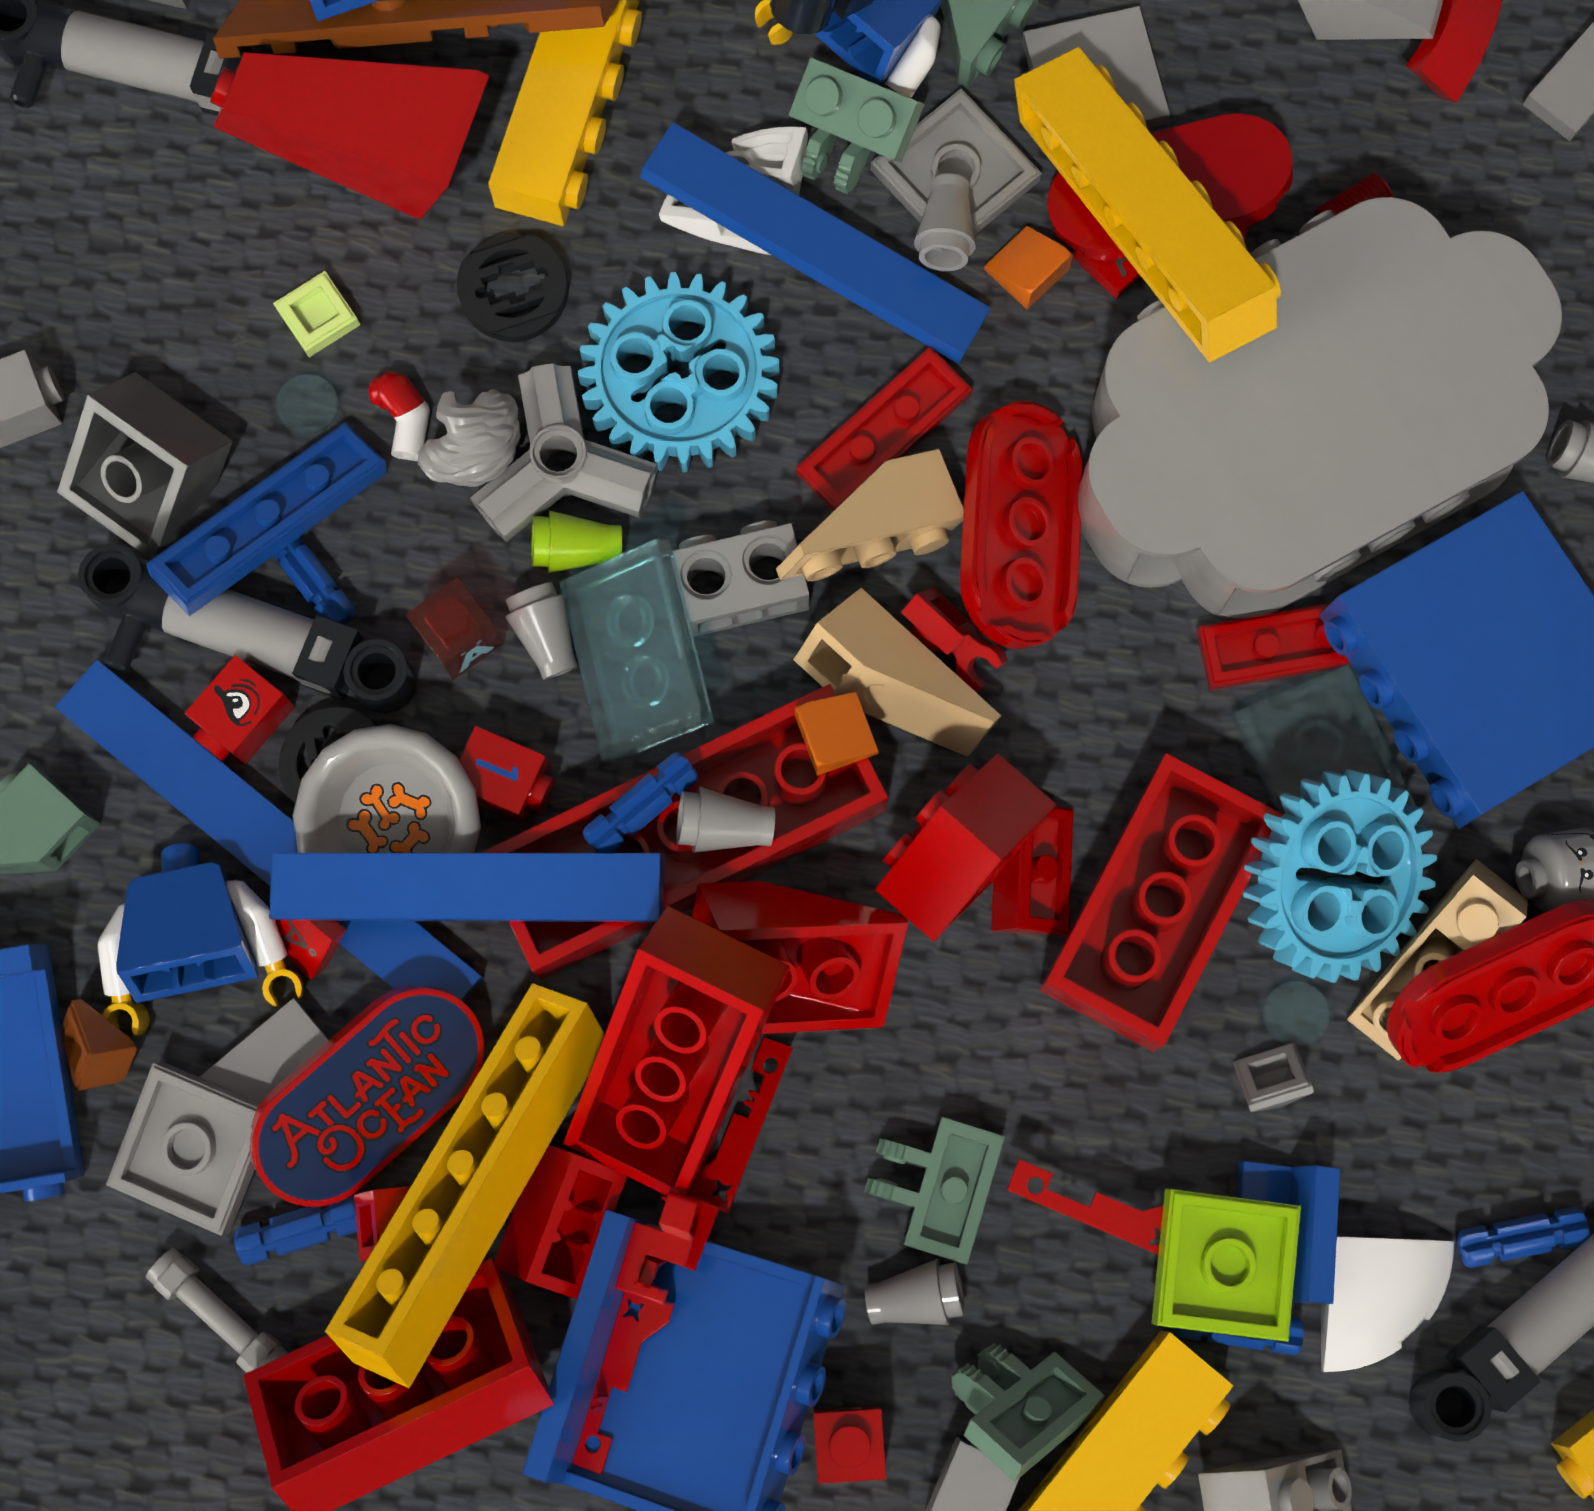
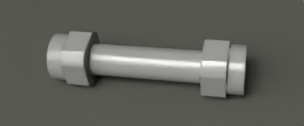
M174 1247L164 1253L148 1271L146 1278L167 1300H174L178 1297L240 1354L236 1363L246 1373L289 1353L268 1331L258 1334L196 1277L200 1268Z

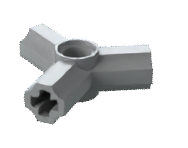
M554 363L534 366L529 371L518 375L530 449L508 466L501 476L487 483L470 497L473 505L497 535L502 537L505 542H508L532 522L533 516H540L559 499L570 495L640 518L643 511L647 508L654 490L658 465L584 439L571 366H560ZM565 451L576 456L574 464L564 471L556 472L545 467L550 456L557 452Z

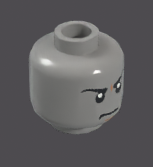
M1573 828L1534 836L1526 844L1521 861L1516 866L1515 875L1521 894L1525 898L1530 899L1535 908L1546 913L1570 902L1594 901V832L1588 828Z

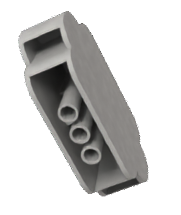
M1380 197L1358 203L1336 216L1332 210L1322 212L1305 223L1299 230L1300 235L1283 244L1278 239H1273L1252 251L1250 255L1258 264L1262 262L1268 264L1280 284L1281 296L1277 299V328L1210 363L1160 300L1146 307L1137 316L1138 321L1123 331L1110 349L1092 403L1091 419L1096 441L1092 447L1079 484L1078 510L1081 531L1100 563L1115 577L1140 587H1162L1182 580L1198 604L1210 613L1224 619L1238 620L1267 615L1282 610L1493 493L1506 480L1513 465L1526 457L1544 434L1549 416V403L1544 384L1533 366L1539 363L1555 344L1562 322V309L1558 293L1538 260L1525 246L1513 238L1491 231L1465 232L1450 238L1439 221L1421 206L1404 199Z

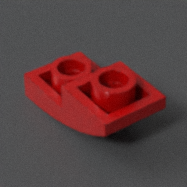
M1443 0L1433 39H1423L1406 67L1439 97L1457 103L1488 47L1500 13L1502 0Z

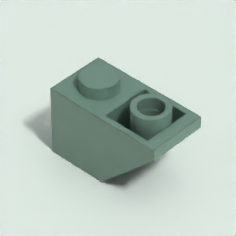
M942 0L941 10L958 84L968 89L979 73L989 76L993 72L1006 48V44L1002 42L1012 27L1018 30H1022L1032 17L1039 0Z
M28 764L22 771L16 770L11 772L0 781V874L57 871L101 825L47 774L31 764Z

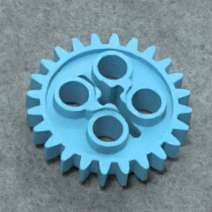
M671 272L667 289L659 290L654 280L649 276L645 278L646 295L638 297L629 288L624 287L622 289L625 307L622 310L605 302L602 307L608 326L599 323L589 324L590 337L598 345L580 346L582 361L591 365L590 367L578 370L580 385L592 388L582 395L586 410L600 409L592 418L597 432L614 427L609 436L610 445L614 450L630 441L632 442L630 449L632 456L642 459L648 451L654 453L658 471L663 470L669 456L678 458L682 472H688L691 456L698 454L703 463L708 468H711L714 461V449L720 447L727 455L733 458L736 456L734 441L736 435L751 442L756 439L755 428L750 418L767 422L770 418V408L761 399H776L778 396V384L768 378L779 374V359L766 356L775 350V338L773 334L758 335L764 328V316L762 313L752 314L744 318L748 309L747 297L744 294L735 298L730 303L726 302L727 289L726 283L723 281L717 284L711 293H708L703 288L702 274L695 275L689 288H681L676 272ZM685 323H694L704 329L700 336L692 340H682L673 335L674 330ZM719 342L726 345L724 349L711 351L712 346ZM634 355H643L652 361L645 371L639 373H630L621 368L622 363ZM677 365L682 371L689 369L690 375L682 379L676 372L669 374L668 368ZM719 371H727L738 378L732 387L725 390H717L706 383L712 374ZM647 394L646 398L640 402L632 400L634 395ZM666 404H677L686 410L684 416L673 423L659 421L654 415L661 406Z
M1346 769L1344 774L1326 770L1323 771L1321 783L1306 778L1301 780L1300 790L1302 798L1286 793L1280 796L1285 811L1282 817L1267 813L1264 815L1263 819L1272 832L1268 839L1253 837L1251 840L1253 846L1263 853L1261 861L1250 862L1244 866V870L1258 876V884L1243 891V897L1260 903V906L1247 918L1249 923L1265 928L1258 938V942L1275 950L1273 955L1275 961L1290 966L1293 971L1313 979L1319 977L1331 983H1336L1339 975L1355 981L1359 980L1361 966L1375 972L1381 970L1380 951L1396 957L1401 954L1396 940L1399 933L1412 937L1417 934L1409 918L1412 912L1422 914L1427 913L1429 910L1427 905L1418 899L1421 890L1435 887L1436 882L1422 876L1424 867L1437 861V855L1421 850V846L1432 837L1433 832L1430 829L1416 825L1424 811L1420 807L1406 804L1409 796L1406 790L1390 786L1391 780L1351 769ZM1300 868H1315L1342 875H1352L1357 871L1373 877L1385 876V879L1380 884L1363 883L1342 877H1329L1326 881L1312 875L1296 876V872Z

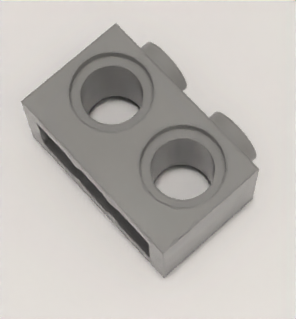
M760 521L743 527L740 530L741 535L716 540L714 535L695 536L682 541L679 544L680 549L668 552L688 638L809 610V591L805 575L780 580L779 577L773 580H763L755 576L751 571L752 566L758 560L765 557L776 558L783 562L797 547L792 523L777 526L775 521ZM705 571L715 572L725 580L723 586L717 592L707 595L694 591L690 587L691 581L696 575Z

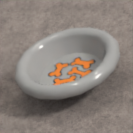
M394 724L354 729L325 747L301 779L293 812L298 853H475L481 829L476 789L457 756L427 733Z

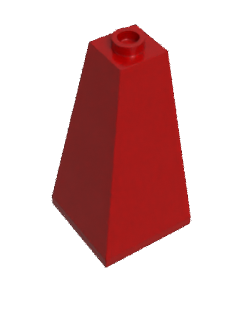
M244 52L235 72L223 67L210 103L221 108L213 127L409 216L422 219L449 186L489 75L479 70Z

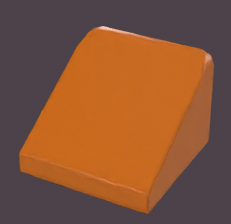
M1026 226L984 266V270L1028 310L1070 270L1073 254L1061 244Z
M856 692L795 706V718L817 776L879 754Z

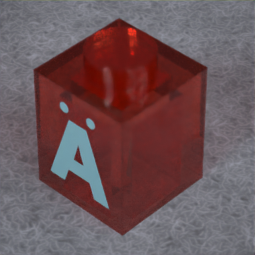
M458 577L406 614L416 633L453 681L504 644L495 625Z

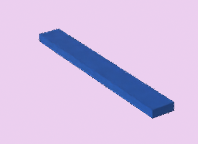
M97 659L55 706L59 712L270 887L272 853H298L294 822ZM336 920L346 929L339 944L393 989L409 985L414 987L434 986L448 990L465 1002L484 979L415 921Z

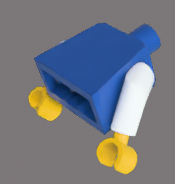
M763 0L756 7L755 21L758 28H761L770 19L775 18L771 12V0ZM873 0L872 4L843 20L833 11L828 25L821 32L815 33V35L865 80L880 86L886 84L889 86V90L912 98L935 62L941 26L935 16L942 0ZM778 23L770 29L768 37L772 45H781L792 37L793 32Z
M179 843L167 846L161 852L162 872L136 877L127 885L125 903L117 907L98 940L97 946L103 992L105 995L111 996L112 1004L104 1010L102 1016L119 1029L118 1017L123 1010L127 1011L132 1018L131 1028L134 1036L144 1034L150 1022L147 1009L139 1002L259 978L257 966L265 967L268 976L263 982V996L273 1006H279L272 986L276 978L280 976H287L292 979L298 998L300 999L303 996L304 982L301 976L294 970L286 969L283 958L288 953L276 921L269 919L270 908L245 882L229 881L220 864L214 862L201 864L199 849L191 844Z

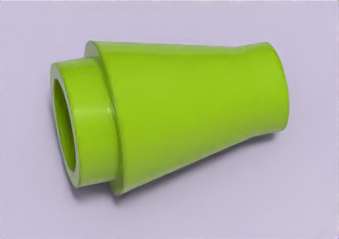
M550 510L548 517L533 516L531 536L532 566L547 567V572L551 573L606 562H621V525L603 524Z

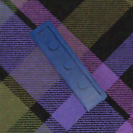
M344 422L146 563L148 573L190 617L387 474L386 461Z

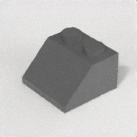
M134 372L87 395L57 492L152 560L168 548L217 486L233 441L141 375Z

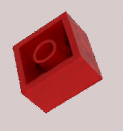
M996 754L979 771L969 764L954 779L945 792L940 790L915 818L920 824L912 834L907 832L885 856L883 862L891 869L875 890L928 938L935 942L994 882L1057 804L999 754Z

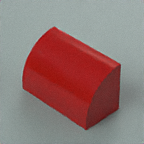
M549 1145L516 1202L494 1261L497 1268L525 1282L578 1299L605 1211H615L627 1176L604 1164Z

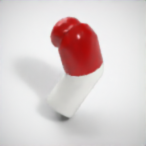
M392 371L376 376L368 387L369 399L373 405H378L381 409H387L397 421L391 454L398 459L418 461V451L425 444L430 416L429 405L407 376Z

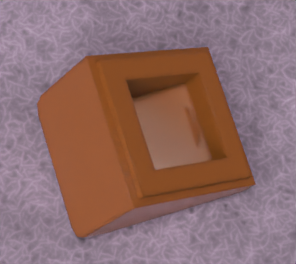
M82 999L71 1001L62 1023V1032L68 1069L75 1087L80 1091L116 1084L124 1080L137 1051L135 1043Z

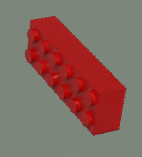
M831 684L819 688L683 754L698 774L697 782L686 792L697 793L698 788L703 787L760 806L774 807L775 829L771 846L755 845L693 853L692 846L677 844V817L681 796L675 793L671 796L672 804L634 836L629 833L623 837L625 843L614 852L660 853L664 855L663 912L667 906L679 912L694 906L698 883L743 882L886 812L888 796L868 758L818 776L815 772L795 718V706L836 696ZM656 767L481 853H596L583 836L584 828L600 814L604 817L611 813L609 806L648 773L655 776L659 772L658 768ZM509 921L532 972L540 980L654 926L656 923Z

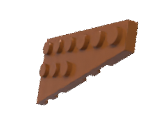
M240 0L213 37L219 59L241 57V46L271 44L274 54L297 52L299 43L331 39L332 45L337 49L433 41V30L464 28L466 38L488 37L491 27L523 23L524 28L530 33L597 28L605 26L619 0H379L318 22L309 0Z

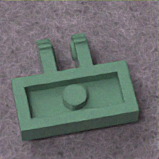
M810 57L788 115L818 128L810 138L806 147V153L801 162L802 166L800 169L803 176L812 180L819 176L821 177L837 138H843L851 143L842 154L833 184L836 190L848 194L857 186L860 174L863 172L871 151L895 161H903L925 104Z
M941 1117L930 1153L880 1138L876 1153L882 1155L884 1159L898 1164L908 1163L925 1168L923 1179L917 1193L901 1188L897 1183L889 1180L868 1178L864 1192L914 1208L903 1245L967 1265L1005 1136Z
M995 1343L977 1354L978 1368L980 1369L975 1368V1365L970 1366L967 1363L950 1375L952 1377L951 1389L955 1391V1396L957 1395L960 1401H964L966 1407L975 1414L970 1419L964 1436L1014 1482L1097 1413L1105 1397L1103 1393L1056 1352H1053L1035 1368L1030 1370L1012 1353L1009 1354L1006 1348L1001 1347V1344L996 1345Z

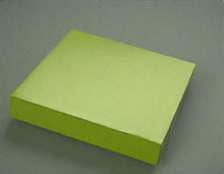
M1165 1189L1151 1324L1289 1342L1301 1206Z

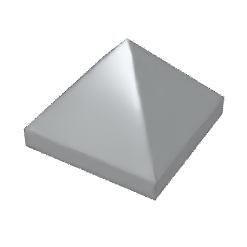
M1295 1042L1233 1061L1250 1112L1280 1108L1314 1093L1313 1086Z

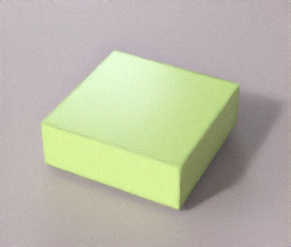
M325 271L273 303L308 357H311L360 326L357 317Z

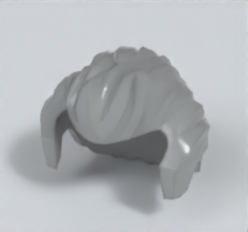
M490 389L488 392H481L472 404L463 405L457 402L454 392L448 391L442 394L438 403L436 418L444 423L447 434L437 439H429L418 451V465L426 476L434 482H448L459 486L477 487L495 480L506 471L508 465L514 460L516 446L521 436L518 407L514 398L509 394L500 393L496 389Z

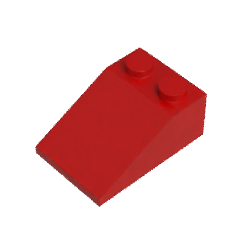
M762 881L698 883L692 918L790 966L761 1034L884 1027L909 923L903 914Z

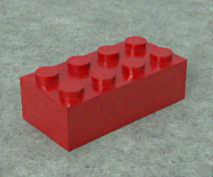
M1166 753L1154 769L1039 991L1152 1052L1165 1046L1252 876L1251 873L1244 870L1245 864L1261 859L1263 852L1253 846L1251 843L1252 838H1269L1272 831L1263 819L1266 813L1282 817L1283 814Z
M667 906L636 952L563 1144L668 1196L670 1191L686 1196L710 1154L790 966Z
M492 1258L482 1262L410 1388L354 1364L328 1335L243 1374L271 1487L291 1511L335 1510L554 1405L518 1301Z

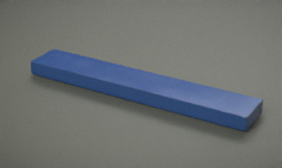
M672 122L642 167L640 175L642 180L958 364L991 309L989 306Z
M272 853L269 919L657 922L663 913L664 855L660 853Z

